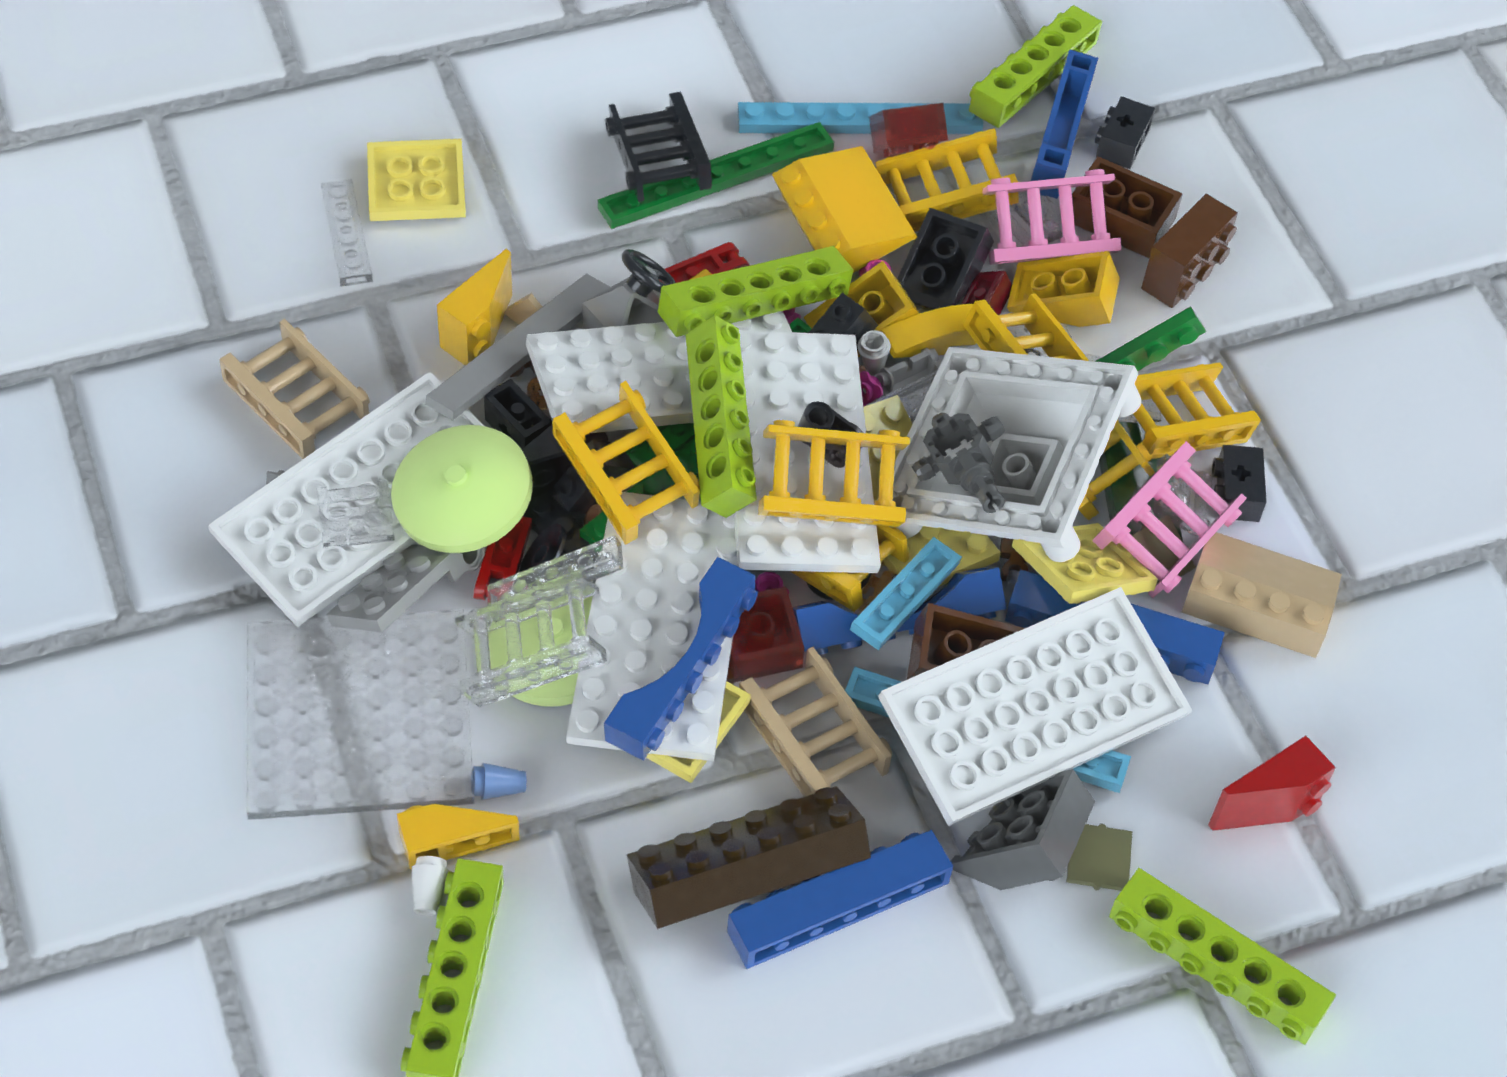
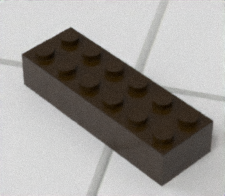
M837 786L821 788L814 794L798 799H787L781 802L780 805L765 810L750 811L743 817L728 822H716L709 828L694 833H683L677 835L672 840L657 845H645L638 851L626 854L634 893L657 929L871 858L865 818Z

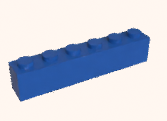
M1020 569L1008 605L1005 622L1028 628L1085 602L1069 604L1041 575ZM1131 603L1169 671L1191 682H1201L1208 685L1216 666L1225 632Z
M929 830L922 834L918 832L909 834L896 845L888 848L881 846L870 852L871 858L833 870L821 876L818 875L803 880L800 885L788 890L785 888L777 889L771 892L766 899L754 904L748 902L737 906L728 915L727 933L746 969L949 884L953 865L934 832Z

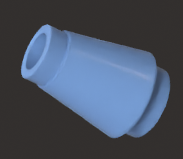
M482 763L481 766H473L472 796H480L481 800L526 792V771H518L517 769Z

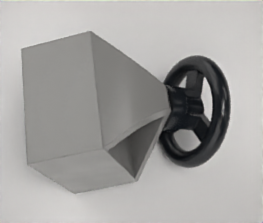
M632 249L623 251L622 261L632 274L625 280L583 302V329L664 322L658 314L660 298L653 290L661 293L662 286L676 283L675 280L663 267L643 253Z

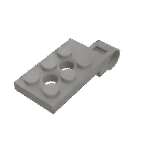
M412 544L403 552L395 553L383 561L384 565L372 574L365 576L358 587L350 594L339 599L337 605L326 614L331 626L382 633L445 574H447L450 582H455L466 571L478 569L485 555V547L464 553H444L428 549L422 545Z

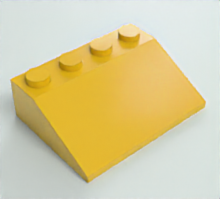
M863 146L801 158L772 174L782 197L812 249L818 250L835 246L853 268V273L865 267L870 261L880 259L917 238Z

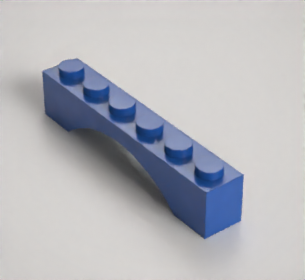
M1069 49L1030 181L1065 178L1098 57ZM1058 189L1040 190V195L1058 199L1059 191Z
M719 557L715 559L699 583L701 619L696 636L688 651L662 677L640 689L622 695L604 722L606 742L643 761L650 750L656 751L665 736V728L670 721L675 722L679 718L684 707L683 701L689 692L694 694L703 679V671L707 665L713 666L721 652V644L726 637L731 638L735 634L740 623L739 617L743 611H749L753 607L758 596V592L755 591L754 574Z
M987 566L955 573L949 582L932 598L923 602L896 632L908 630L909 635H913L915 620L928 603L988 619L995 618L996 611L1007 609L999 567ZM825 601L788 608L796 650L806 652L807 649L814 647L818 654L822 655L828 653V647L841 644L842 649L862 646L863 639L850 630L852 622L859 616L858 614L845 611ZM894 634L889 640L895 639L896 634Z

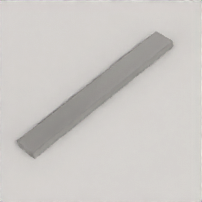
M586 273L426 395L425 404L453 421L531 360L526 347L527 334L568 331L583 319V302L610 288V286Z

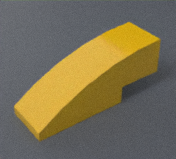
M973 304L953 305L923 312L881 329L880 332L884 333L891 344L889 352L893 358L913 357L921 353V350L924 348H934L938 355H944L950 346L976 344L963 326Z

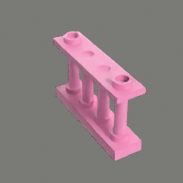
M1104 169L1085 171V176L1016 183H1010V178L992 179L991 185L983 188V195L995 194L1000 243L997 244V249L989 252L990 265L1109 251L1110 254L1121 251V239L1111 238L1110 233H1107L1102 184H1109L1114 181V174H1105ZM1090 186L1094 235H1091V240L1079 241V236L1075 234L1071 187ZM1058 189L1063 233L1060 243L1048 244V239H1044L1040 190ZM1027 191L1031 240L1028 241L1029 246L1016 247V242H1013L1008 193Z
M1187 441L1157 470L1092 540L1101 550L1111 541L1116 545L1120 543L1134 558L1146 567L1159 580L1155 590L1148 593L1152 598L1162 590L1168 594L1182 580L1178 573L1223 524L1229 527L1242 514L1238 507L1247 499L1241 494L1228 504L1190 468L1192 465L1187 460L1196 450ZM1172 476L1177 480L1181 478L1219 514L1210 526L1170 490L1172 486L1168 481ZM1152 498L1165 503L1199 536L1190 548L1150 512L1151 507L1147 503ZM1132 519L1136 523L1140 521L1179 558L1170 570L1165 568L1129 533L1131 530L1127 527V524Z

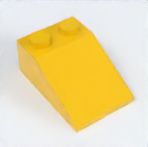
M508 249L503 250L437 304L440 348L465 366L492 346L505 315L504 312L512 297L511 251Z
M1102 251L1018 262L1007 305L1008 311L1013 313L1022 312L1030 294L1036 293L1059 323L1077 327L1111 323L1120 277L1110 252Z
M884 261L850 284L847 296L867 310L878 324L875 329L877 331H881V329L898 321L920 314ZM838 297L828 299L805 315L803 318L808 326L813 328Z

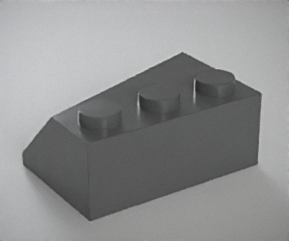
M1074 769L1062 771L1045 782L996 804L988 814L992 819L990 823L981 831H974L967 840L970 847L962 857L955 855L952 858V870L999 890L1047 880H1057L1063 877L1095 804V800Z

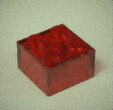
M943 103L882 110L869 116L873 152H883L884 158L908 153L909 149H913V151L922 148L932 149L937 144L948 140Z
M786 586L758 592L753 607L749 611L744 610L739 617L740 623L733 635L729 663L734 683L744 681L750 677L754 679L803 668L804 645Z

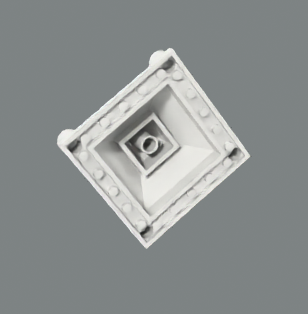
M948 347L907 437H910V444L905 449L900 450L895 461L893 501L896 502V507L906 508L905 522L895 528L901 530L907 539L915 536L923 526L940 527L961 532L967 531L988 536L995 535L1016 540L1022 539L1040 543L1046 555L1052 561L1065 562L1072 559L1080 549V540L1072 524L1089 487L1088 484L1098 466L1100 456L1103 454L1109 440V435L1118 417L1132 415L1141 404V397L1135 386L1138 376L1135 366ZM946 413L950 417L957 413L969 414L977 427L981 425V422L991 417H998L1005 429L1003 435L993 442H987L994 455L991 463L994 473V485L1005 499L1004 506L1000 510L994 503L992 506L996 512L986 513L976 495L965 491L961 485L948 484L941 471L935 473L936 476L926 481L918 479L912 466L924 456L928 457L931 455L923 440L927 431L933 428L932 419L937 414ZM964 439L960 442L962 445L954 450H951V448L945 451L947 455L944 458L950 456L953 459L957 456L956 453L963 448L970 449L972 447L970 443L973 440L967 442Z

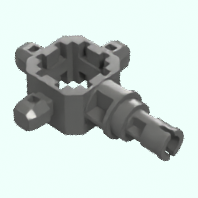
M939 413L932 419L933 428L927 431L923 440L931 455L928 457L924 456L912 466L918 479L926 481L936 476L935 473L941 471L948 484L961 485L965 491L976 495L986 513L996 512L992 506L994 503L1000 510L1004 506L1005 499L994 485V473L991 467L994 455L987 442H993L1005 432L998 417H991L981 422V425L977 427L969 414L957 413L950 417L946 413ZM964 439L967 442L973 440L970 443L972 446L970 449L963 448L956 453L957 456L953 459L950 456L944 458L947 455L945 452L947 449L951 448V450H954L962 445L960 442Z

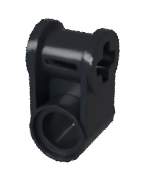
M819 401L811 402L806 406L797 426L863 433L857 425L846 420L828 404ZM802 441V443L811 447V442ZM825 443V460L834 467L843 468L846 459V445Z

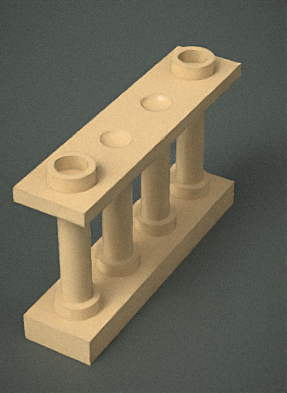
M283 319L279 322L282 340L247 362L238 361L231 353L226 354L219 361L223 381L304 459L315 451L314 439H316L317 433L351 411L362 419L369 414L368 404H370V399L361 387L356 388L308 342L307 337L299 327L294 328L286 319ZM289 351L300 360V362L268 382H260L254 376L255 372ZM309 371H312L321 380L287 403L285 401L280 402L274 396V393ZM330 391L342 400V402L309 423H301L294 415Z
M814 647L807 649L805 670L766 689L759 687L753 677L739 683L740 689L751 694L750 703L744 710L804 797L814 794L821 788L830 787V784L873 763L881 776L888 774L892 757V750L888 742L883 737H878L834 676L828 659L824 656L821 657ZM813 681L824 695L786 716L778 714L772 706L773 701ZM832 708L843 721V724L806 743L802 741L797 742L791 733L792 728ZM852 735L863 749L862 752L825 771L822 769L817 770L811 761V756Z

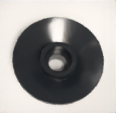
M553 524L547 527L529 547L519 570V581L524 586L531 587L537 584L549 573L554 574L561 567L564 561V556L561 554L566 541V530L562 525Z

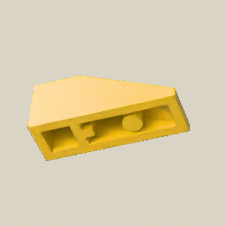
M439 804L415 805L407 808L404 812L397 813L398 830L410 870L413 865H416V859L420 856H435L449 860L520 840L519 821L515 815Z

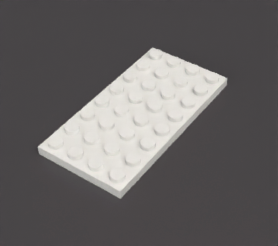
M783 311L731 323L739 328V330L792 332ZM665 322L527 334L526 347L552 420L564 412L571 422L576 421L580 423L620 402V383L627 381L633 391L636 389L642 395L646 404L645 410L656 426L694 422L686 336L676 337ZM626 414L591 433L636 429L638 427L630 415Z
M739 330L757 500L734 513L737 566L744 570L878 573L881 562L876 525L758 515L759 500L764 495L769 496V491H773L776 439L763 438V431L769 424L773 425L775 420H788L795 422V427H797L806 406L811 402L819 401L828 404L834 411L849 422L857 425L863 433H866L855 335ZM790 440L787 492L791 493L790 498L804 499V495L808 494L811 447L802 443V441ZM862 447L860 449L858 498L861 499V504L874 505L868 447ZM824 459L822 495L826 496V501L839 502L844 492L845 466L843 468L834 467Z
M431 372L425 374L208 525L210 533L297 627L356 586L365 576L372 574L384 565L383 561L395 553L403 552L416 542L402 528L395 515L391 499L392 483L396 471L412 448L430 435L447 428L461 425L484 426L468 409L452 421L425 404L426 395L442 384Z
M622 492L621 498L626 506L630 504L635 506L654 495ZM678 498L641 518L638 525V538L626 545L609 519H607L566 735L567 744L622 750L605 741L604 722L623 694L640 689L659 679L672 669L688 651L696 636L701 619L699 604L700 581L717 557L737 566L734 514L725 518L701 506V501L698 502V506L692 509L686 499ZM733 636L725 638L721 644L722 648L717 661L713 666L707 665L702 673L703 679L699 688L694 694L689 692L683 701L684 707L679 718L675 722L670 721L665 728V736L656 751L650 750L648 754L714 762Z
M1121 587L882 690L878 695L948 826L1039 785L1062 771L1080 766L1177 721L1193 711Z

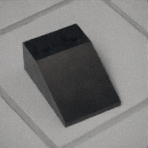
M929 208L897 280L914 304L931 310L957 305L981 271L994 240L987 227Z
M552 424L522 449L532 474L531 499L545 490L551 496L557 495L554 485L572 464L554 437ZM606 432L590 433L585 436L584 442L586 445L591 440L608 442V436Z

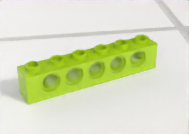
M1072 5L1064 13L1060 12L1051 24L1043 26L1033 39L1026 40L1021 49L1015 54H1009L1003 64L998 68L994 67L981 82L977 81L973 85L969 94L971 102L968 111L997 128L1001 127L1062 74L1069 49L1086 54L1096 45L1103 21L1075 5Z
M830 246L662 286L658 314L673 334L679 337L687 334L714 315L728 323H735L836 298L841 293L848 295L853 268L835 246Z
M714 315L685 334L701 506L727 518L757 500L756 478L753 467V450L750 439L739 328Z
M458 858L455 871H449L447 874L444 894L449 896L446 906L440 905L438 909L436 928L440 929L438 940H431L427 956V963L432 965L429 976L423 975L421 978L418 997L423 999L420 1011H414L411 1018L410 1034L414 1035L411 1048L405 1047L402 1054L400 1070L406 1072V1077H459L504 885L503 865ZM465 901L477 902V904L473 907H464L461 905ZM457 935L470 937L463 942L452 940ZM452 969L461 972L456 977L443 975L446 971ZM440 1005H450L453 1007L447 1013L435 1011ZM432 1041L444 1043L437 1050H431L426 1047Z
M1139 867L1114 901L1109 917L1121 929L1133 932L1141 937L1156 952L1167 954L1179 962L1181 967L1188 973L1199 975L1211 983L1220 994L1231 996L1243 1004L1252 1015L1264 1018L1274 1024L1289 1039L1298 1040L1306 1045L1337 996ZM1147 912L1156 913L1161 919H1154ZM1179 933L1188 934L1193 940H1186ZM1212 954L1222 956L1226 962L1216 960ZM1245 976H1252L1259 983H1252ZM1278 997L1288 999L1292 1005L1284 1004Z

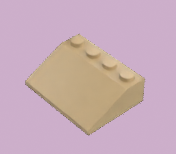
M1216 532L1204 545L1181 613L1316 658L1329 627L1342 574Z

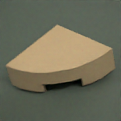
M530 293L508 306L504 313L514 322L521 324L543 306Z

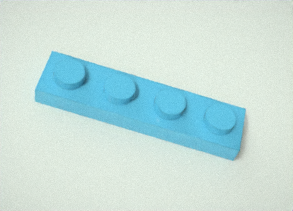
M933 537L852 622L850 630L879 651L959 565L962 556Z

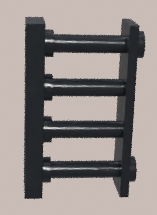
M681 91L669 93L670 106L665 107V110L620 118L615 104H609L610 117L605 118L607 134L615 139L627 171L625 172L627 188L629 191L634 190L638 202L644 201L643 185L689 176L690 179L696 180L700 191L712 188L711 163ZM667 122L668 125H672V128L627 136L625 130ZM675 140L676 143L680 142V146L634 154L632 150L635 147ZM680 158L683 161L687 160V164L646 172H641L639 166Z

